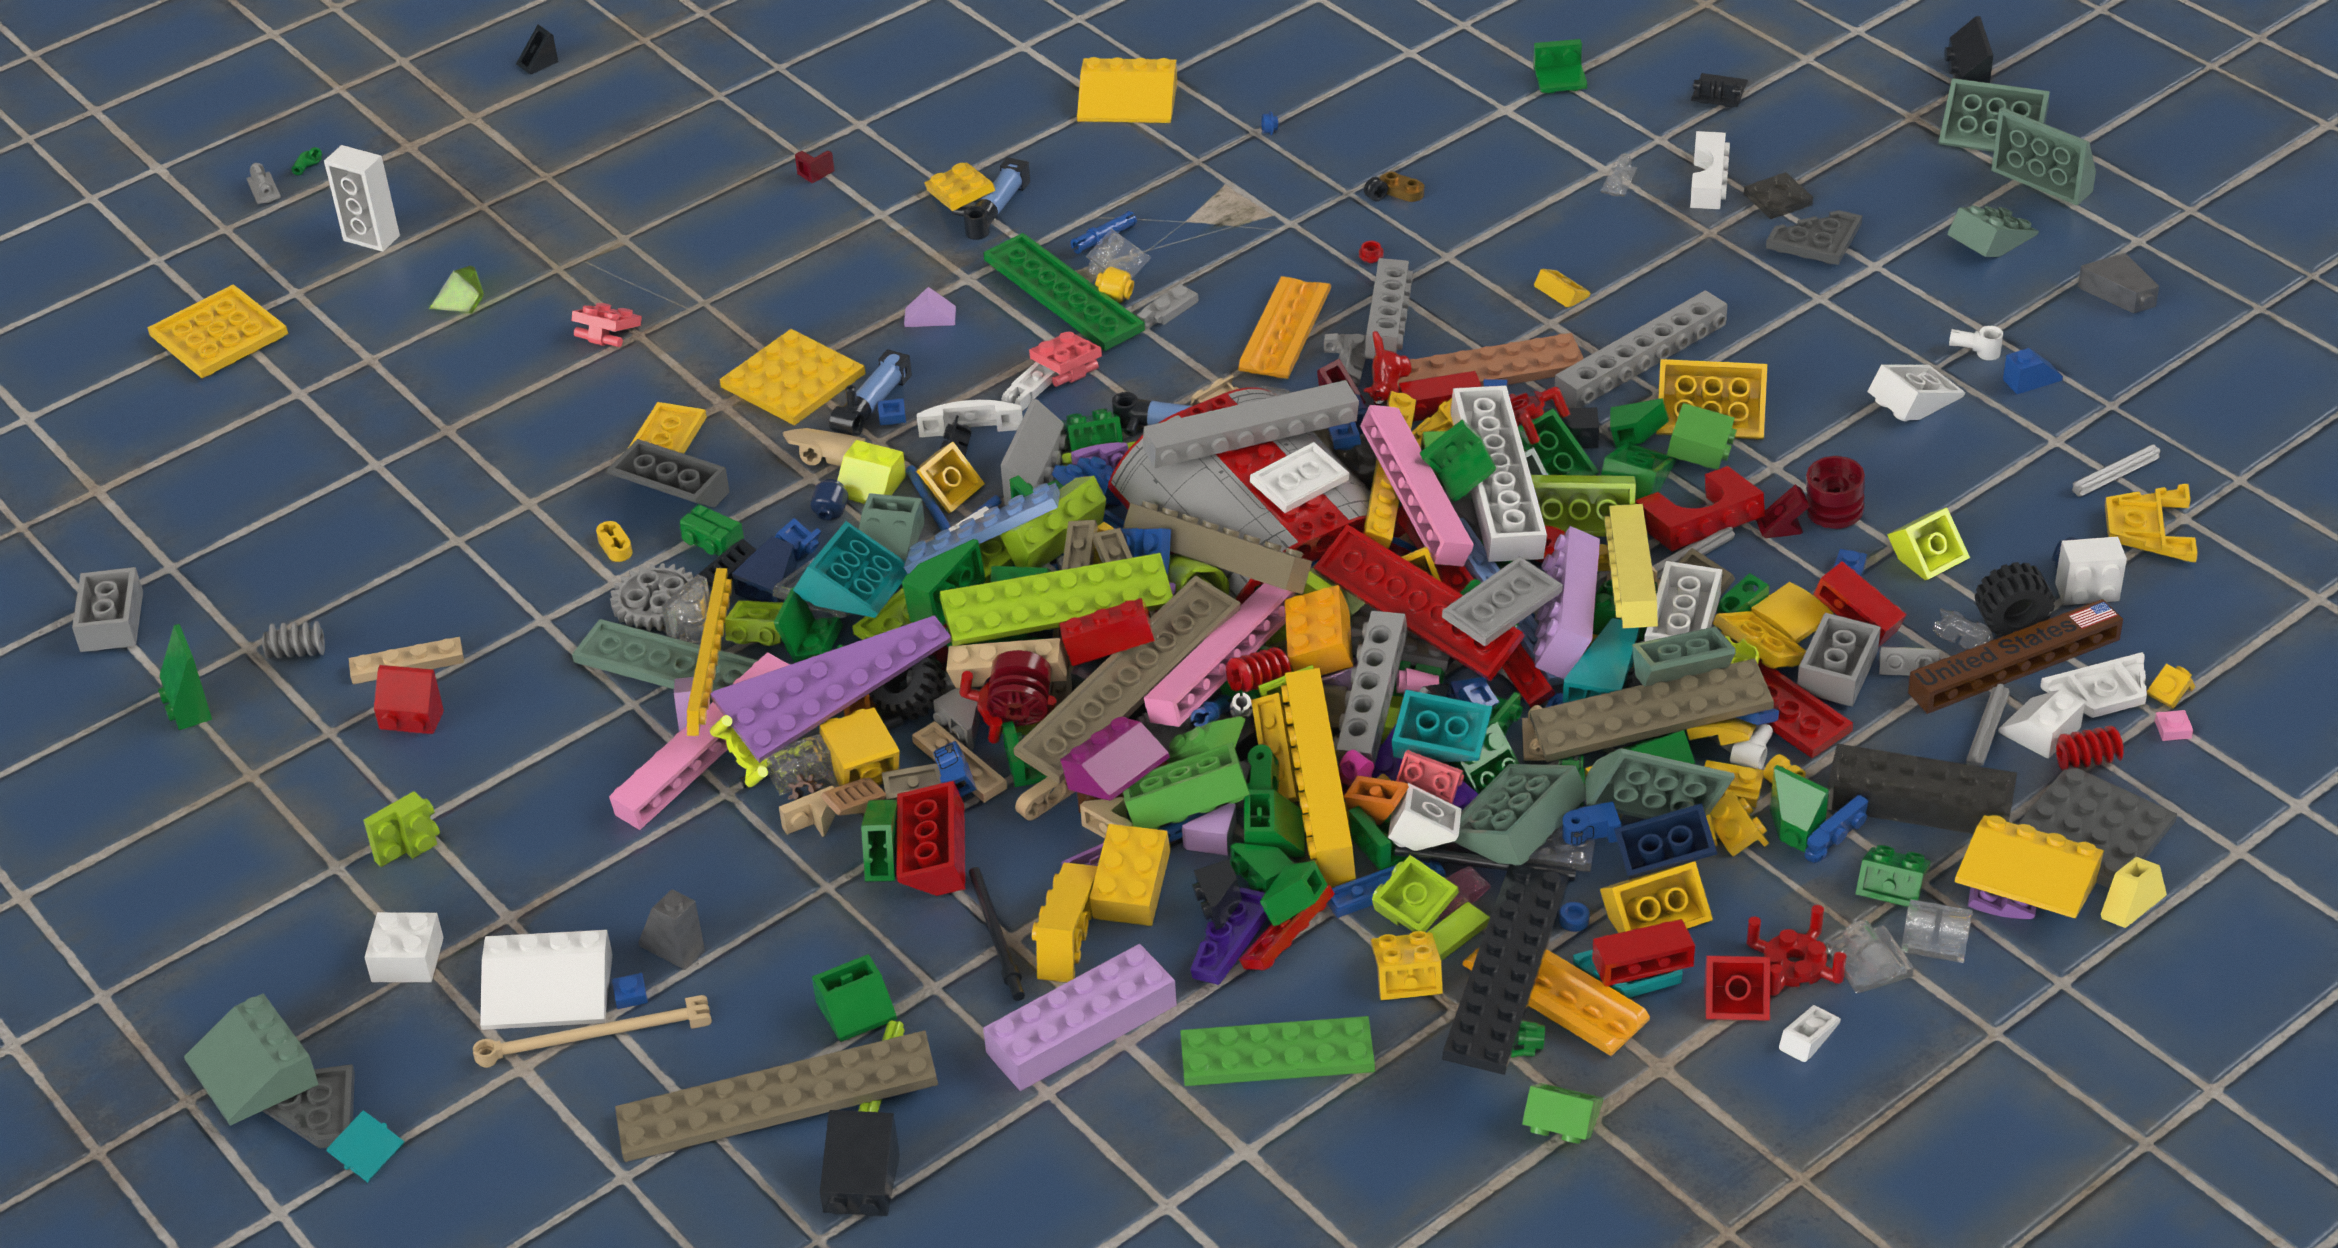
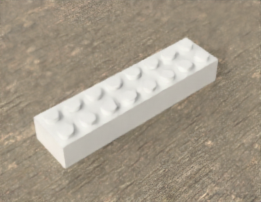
M1507 386L1453 388L1450 411L1453 425L1463 419L1482 437L1496 466V470L1487 479L1470 491L1488 562L1514 561L1518 557H1522L1525 560L1543 559L1547 533Z

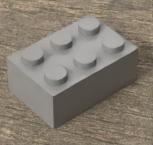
M136 567L80 573L72 625L80 652L136 646L143 598V589Z
M1825 613L1800 663L1797 685L1817 698L1853 707L1878 653L1881 627Z

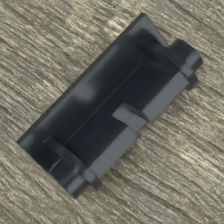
M956 415L953 424L948 423L945 428L943 438L947 440H943L940 449L954 442L965 457L972 432L969 426L957 423L959 416Z

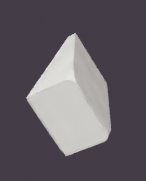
M1813 1005L1783 1030L1779 1049L1802 1062H1806L1834 1031L1841 1019Z

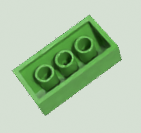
M1233 742L1153 769L1123 791L1124 801L1133 826L1149 829H1158L1160 825L1169 822H1182L1189 815L1198 812L1208 813L1218 805L1227 802L1230 804L1237 803L1244 799L1245 796L1250 795Z

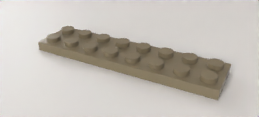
M1754 658L1730 664L1727 668H1716L1710 672L1698 675H1686L1681 679L1657 682L1651 686L1644 687V685H1639L1530 711V720L1545 760L1550 762L1774 709V700Z

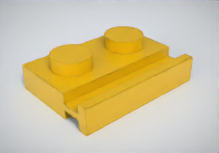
M1706 760L1704 767L1734 773L1735 778L1722 797L1732 790L1739 800L1745 797L1752 807H1757V801L1764 781V770Z

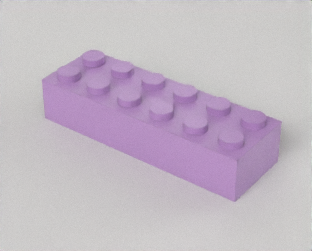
M1569 526L1564 535L1560 534L1554 545V552L1552 555L1547 554L1542 563L1541 569L1563 584V588L1560 594L1541 606L1536 619L1539 620V625L1535 632V637L1538 640L1533 650V654L1536 655L1535 667L1562 679H1565L1592 641L1600 545L1599 538L1572 526Z
M1138 944L985 1026L983 1031L986 1053L1019 1091H1022L1177 1006L1175 980L1141 944Z

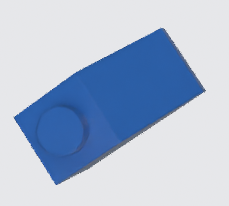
M2030 348L2006 355L2003 380L2016 394L2063 381V376L2055 367Z

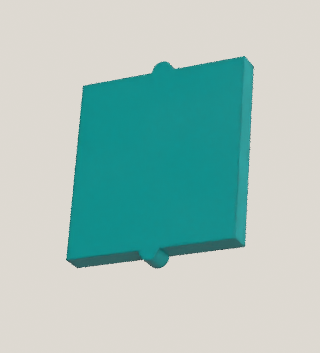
M363 1110L330 1144L326 1151L343 1163L344 1169L352 1170L368 1183L403 1146L405 1141L390 1131L386 1123L381 1124Z

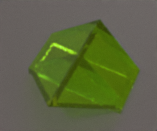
M467 266L453 271L429 309L468 312L472 314L484 296L475 267Z

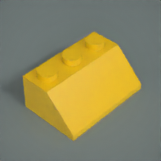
M1695 861L1600 888L1608 918L1618 933L1679 919L1683 920L1686 928L1713 920Z

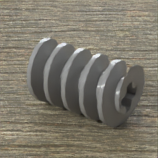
M304 621L302 630H299L296 622H292L291 630L287 629L285 623H281L280 631L276 630L274 623H270L269 631H264L262 645L267 659L272 658L273 655L277 658H282L284 654L287 657H294L296 653L298 656L304 657L307 652L310 656H316L318 651L321 655H324L325 639L319 621L314 622L313 629H310L308 622Z

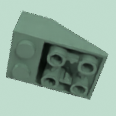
M1971 205L1970 208L1959 207L1947 235L1985 257H2000L2038 235L2039 231L2031 227L2032 223L2030 221L2013 217V212L2004 207L1994 209L1985 206L1983 209Z
M869 493L862 510L859 530L906 561L910 547L917 543L925 523L922 498Z

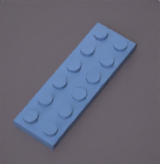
M1047 483L1039 485L1033 489L1032 494L1026 497L1018 495L1008 501L1009 505L1000 509L998 506L992 507L983 513L984 516L979 519L969 518L960 523L959 528L951 532L949 529H946L936 534L934 540L927 543L920 541L912 545L904 566L907 574L918 564L965 542L976 539L981 544L1058 508L1060 491L1056 483L1049 486Z

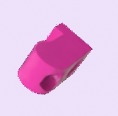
M1355 749L1348 751L1339 764L1343 798L1357 776L1372 778L1374 763Z

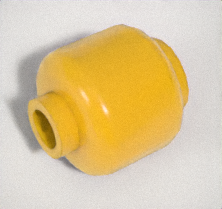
M1108 267L1103 273L1100 272L1098 274L1095 286L1099 287L1098 290L1121 303L1125 299L1128 300L1134 288V280H1131V275L1127 271Z

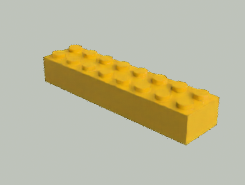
M1320 668L1285 673L1286 685L1281 686L1283 703L1288 702V704L1283 705L1287 725L1292 724V726H1287L1289 743L1291 746H1296L1291 748L1293 766L1299 768V770H1294L1297 788L1299 791L1303 790V792H1298L1302 813H1307L1302 815L1306 836H1311L1306 838L1310 859H1315L1311 861H1315L1326 883L1330 884L1331 888L1356 880L1352 841Z

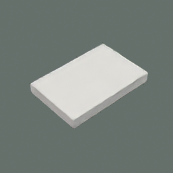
M1314 442L1250 475V482L1284 513L1349 480V472Z

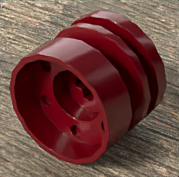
M1829 456L1815 461L1808 468L1806 474V499L1810 507L1806 511L1808 517L1815 524L1832 529L1846 528L1857 523L1863 516L1865 474L1863 467L1857 461L1848 457Z
M1013 650L997 655L992 661L986 706L989 714L993 717L1001 718L1002 722L1013 721L1014 725L1018 726L1032 725L1041 721L1046 716L1048 705V691L1052 672L1049 662L1042 656L1030 651Z

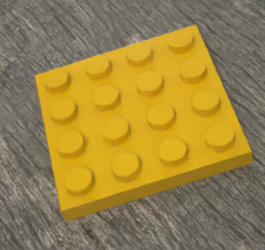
M234 284L147 327L149 335L201 378L210 376L214 372L288 335L286 325Z
M790 329L720 379L721 388L795 426L866 373L864 365Z

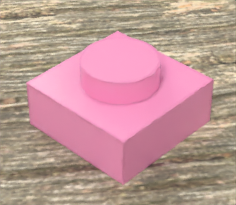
M2185 710L2156 712L2155 723L2162 741L2192 739L2193 728Z

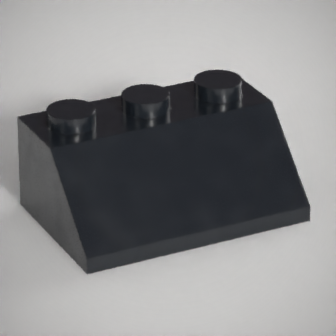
M1975 16L1949 38V46L1945 47L1944 58L1945 61L1949 62V74H1953L1954 79L1990 83L1993 53L1980 16Z

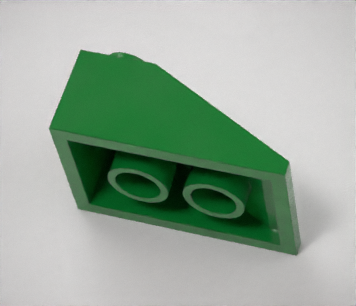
M1554 408L1545 412L1542 416L1532 419L1540 438L1539 442L1530 444L1523 426L1518 427L1524 451L1534 448L1548 475L1596 476L1599 473Z
M1626 442L1605 457L1601 476H1635V500L1660 491L1677 458Z
M972 539L918 564L905 576L902 586L910 622L914 623L935 615L942 626H944L946 620L940 600V591L979 585L986 581L978 540Z
M180 624L174 625L159 675L163 687L157 689L162 703H168L164 707L169 721L175 720L178 729L182 730L210 721L212 717L193 655Z

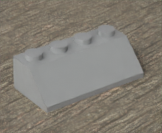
M1037 399L1031 400L1001 463L1005 506L1009 505L1008 501L1011 500L1009 479L1019 475L1026 483H1030L1034 489L1039 485L1052 482L1053 475L1051 474L1055 465H1060L1061 454L1068 447L1069 440L1068 435L1065 434L1064 423Z

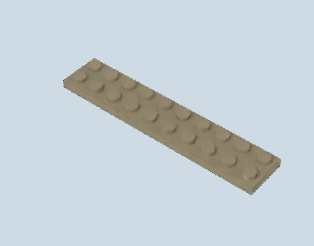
M1195 575L1150 618L1155 641L1112 654L1014 747V755L1060 784L1065 779L1060 759L1070 753L1074 747L1081 745L1091 738L1093 733L1109 725L1113 719L1117 717L1129 718L1145 702L1144 697L1211 633L1240 611V602Z
M924 1030L615 1106L624 1161L628 1162L826 1113L829 1110H839L864 1102L867 1103L936 1086L938 1081L926 1031Z

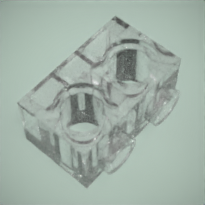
M820 733L791 743L766 758L769 777L779 795L793 790L788 784L791 782L799 783L797 780L798 774L802 773L805 779H808L811 774H815L814 781L816 782L834 776L831 752Z

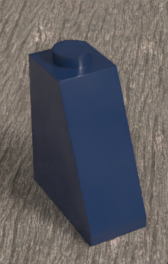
M771 536L732 573L735 594L751 601L784 603L796 568L794 545Z

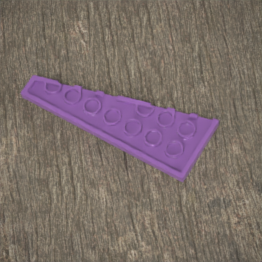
M934 615L715 690L710 693L711 699L723 715H728L732 718L731 726L760 763L951 642V636Z

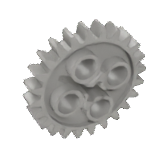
M661 563L659 568H655L653 564H650L649 569L646 570L640 566L638 573L630 570V577L621 576V583H615V590L611 591L612 598H610L612 610L614 616L618 617L619 622H626V626L629 627L635 624L637 629H641L644 626L648 632L651 631L652 627H656L658 631H661L664 625L671 629L673 622L683 623L682 617L691 618L690 611H697L696 605L700 604L701 596L697 578H693L692 572L685 573L684 567L676 570L675 564L665 568L664 563Z

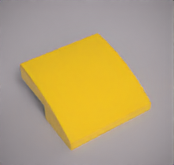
M1788 582L1751 608L1753 613L1797 644L1817 630L1825 613L1833 614L1819 599L1791 582Z
M1732 718L1689 728L1687 733L1689 740L1718 735L1720 745L1722 746L1750 740L1757 725L1738 718Z

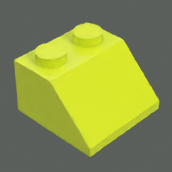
M855 440L843 456L837 479L847 490L848 500L865 504L869 493L892 495L906 477L904 454L902 451Z
M1948 508L1930 512L1887 534L1898 560L1924 580H1928L1970 558Z

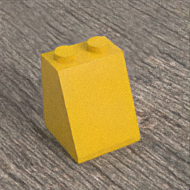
M874 707L867 710H856L846 717L831 718L819 725V739L839 786L863 778H871L877 785L883 784L882 772L899 770L900 751Z

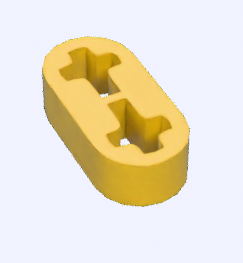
M606 521L597 526L598 542L612 561L622 562L632 556L630 539L617 522Z

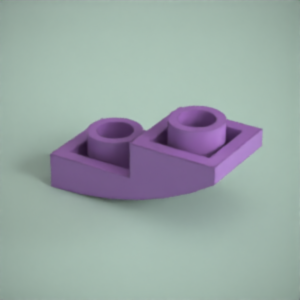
M1106 443L1071 452L1072 465H1077L1079 458L1091 459L1092 457H1099L1106 462V465L1111 466L1114 471L1121 458L1128 451V445L1126 443Z
M1970 887L1968 907L2008 918L2033 919L2035 917V906Z

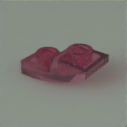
M1471 866L1447 877L1448 881L1458 887L1459 893L1438 918L1442 921L1464 903H1474L1491 888L1490 884Z

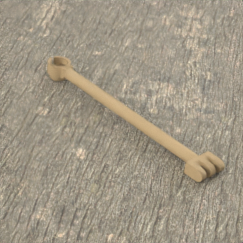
M704 995L685 998L686 1008L501 1043L491 1039H482L473 1046L474 1060L480 1066L488 1068L493 1066L498 1059L503 1058V1055L679 1021L689 1020L691 1029L708 1026L712 1022L708 1000Z

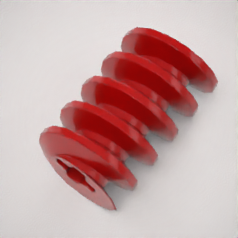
M1278 647L1234 657L1226 665V677L1233 691H1239L1240 689L1243 692H1249L1252 689L1257 690L1259 685L1283 677L1285 673L1291 672L1287 655Z
M2112 725L2106 726L2104 729L2101 727L2094 728L2093 731L2090 729L2083 730L2081 733L2076 731L2070 735L2067 733L2060 734L2057 739L2056 756L2062 771L2068 769V762L2079 769L2080 760L2084 767H2090L2091 758L2095 765L2102 764V756L2107 763L2113 762L2114 754L2119 761L2123 759V741L2118 730Z

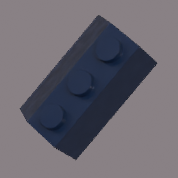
M1702 803L1614 828L1629 880L1718 854Z

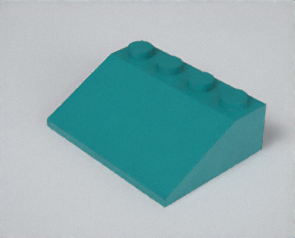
M845 521L809 564L793 591L799 594L803 600L811 602L818 607L876 618L907 575L904 568L906 561Z

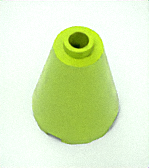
M1180 554L1170 555L1168 580L1169 583L1175 584V594L1195 575L1227 595L1229 594V581L1218 567Z

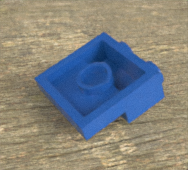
M1092 457L1091 459L1079 458L1077 465H1055L1051 475L1063 486L1075 478L1095 476L1106 498V504H1122L1108 488V482L1113 469L1111 466L1106 465L1103 459L1099 457Z
M1121 529L1133 558L1161 553L1168 577L1171 529Z

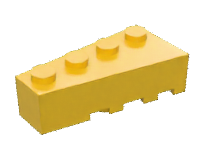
M1064 862L1059 874L1055 873L1053 889H1048L1046 905L1041 906L1039 921L1034 922L1032 928V940L1036 941L1037 979L1069 982L1075 978L1074 963L1079 964L1082 941L1086 940L1089 920L1093 916L1090 895L1098 866Z

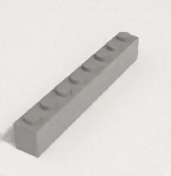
M1346 380L1144 426L1143 449L1154 468L1355 422L1357 421L1359 400Z

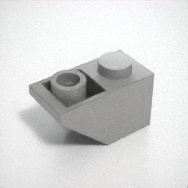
M955 688L933 700L935 711L933 718L936 723L971 751L974 749L980 724L977 702L961 697L959 694L960 688Z

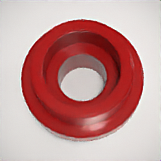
M1366 241L1359 249L1360 259L1367 263H1375L1384 256V250L1377 241Z

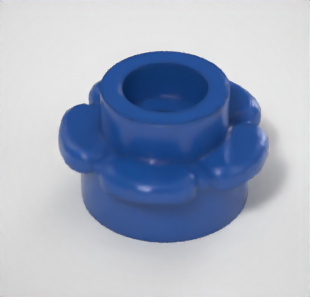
M1272 112L1262 114V132L1273 135L1274 130H1278V117L1274 116Z

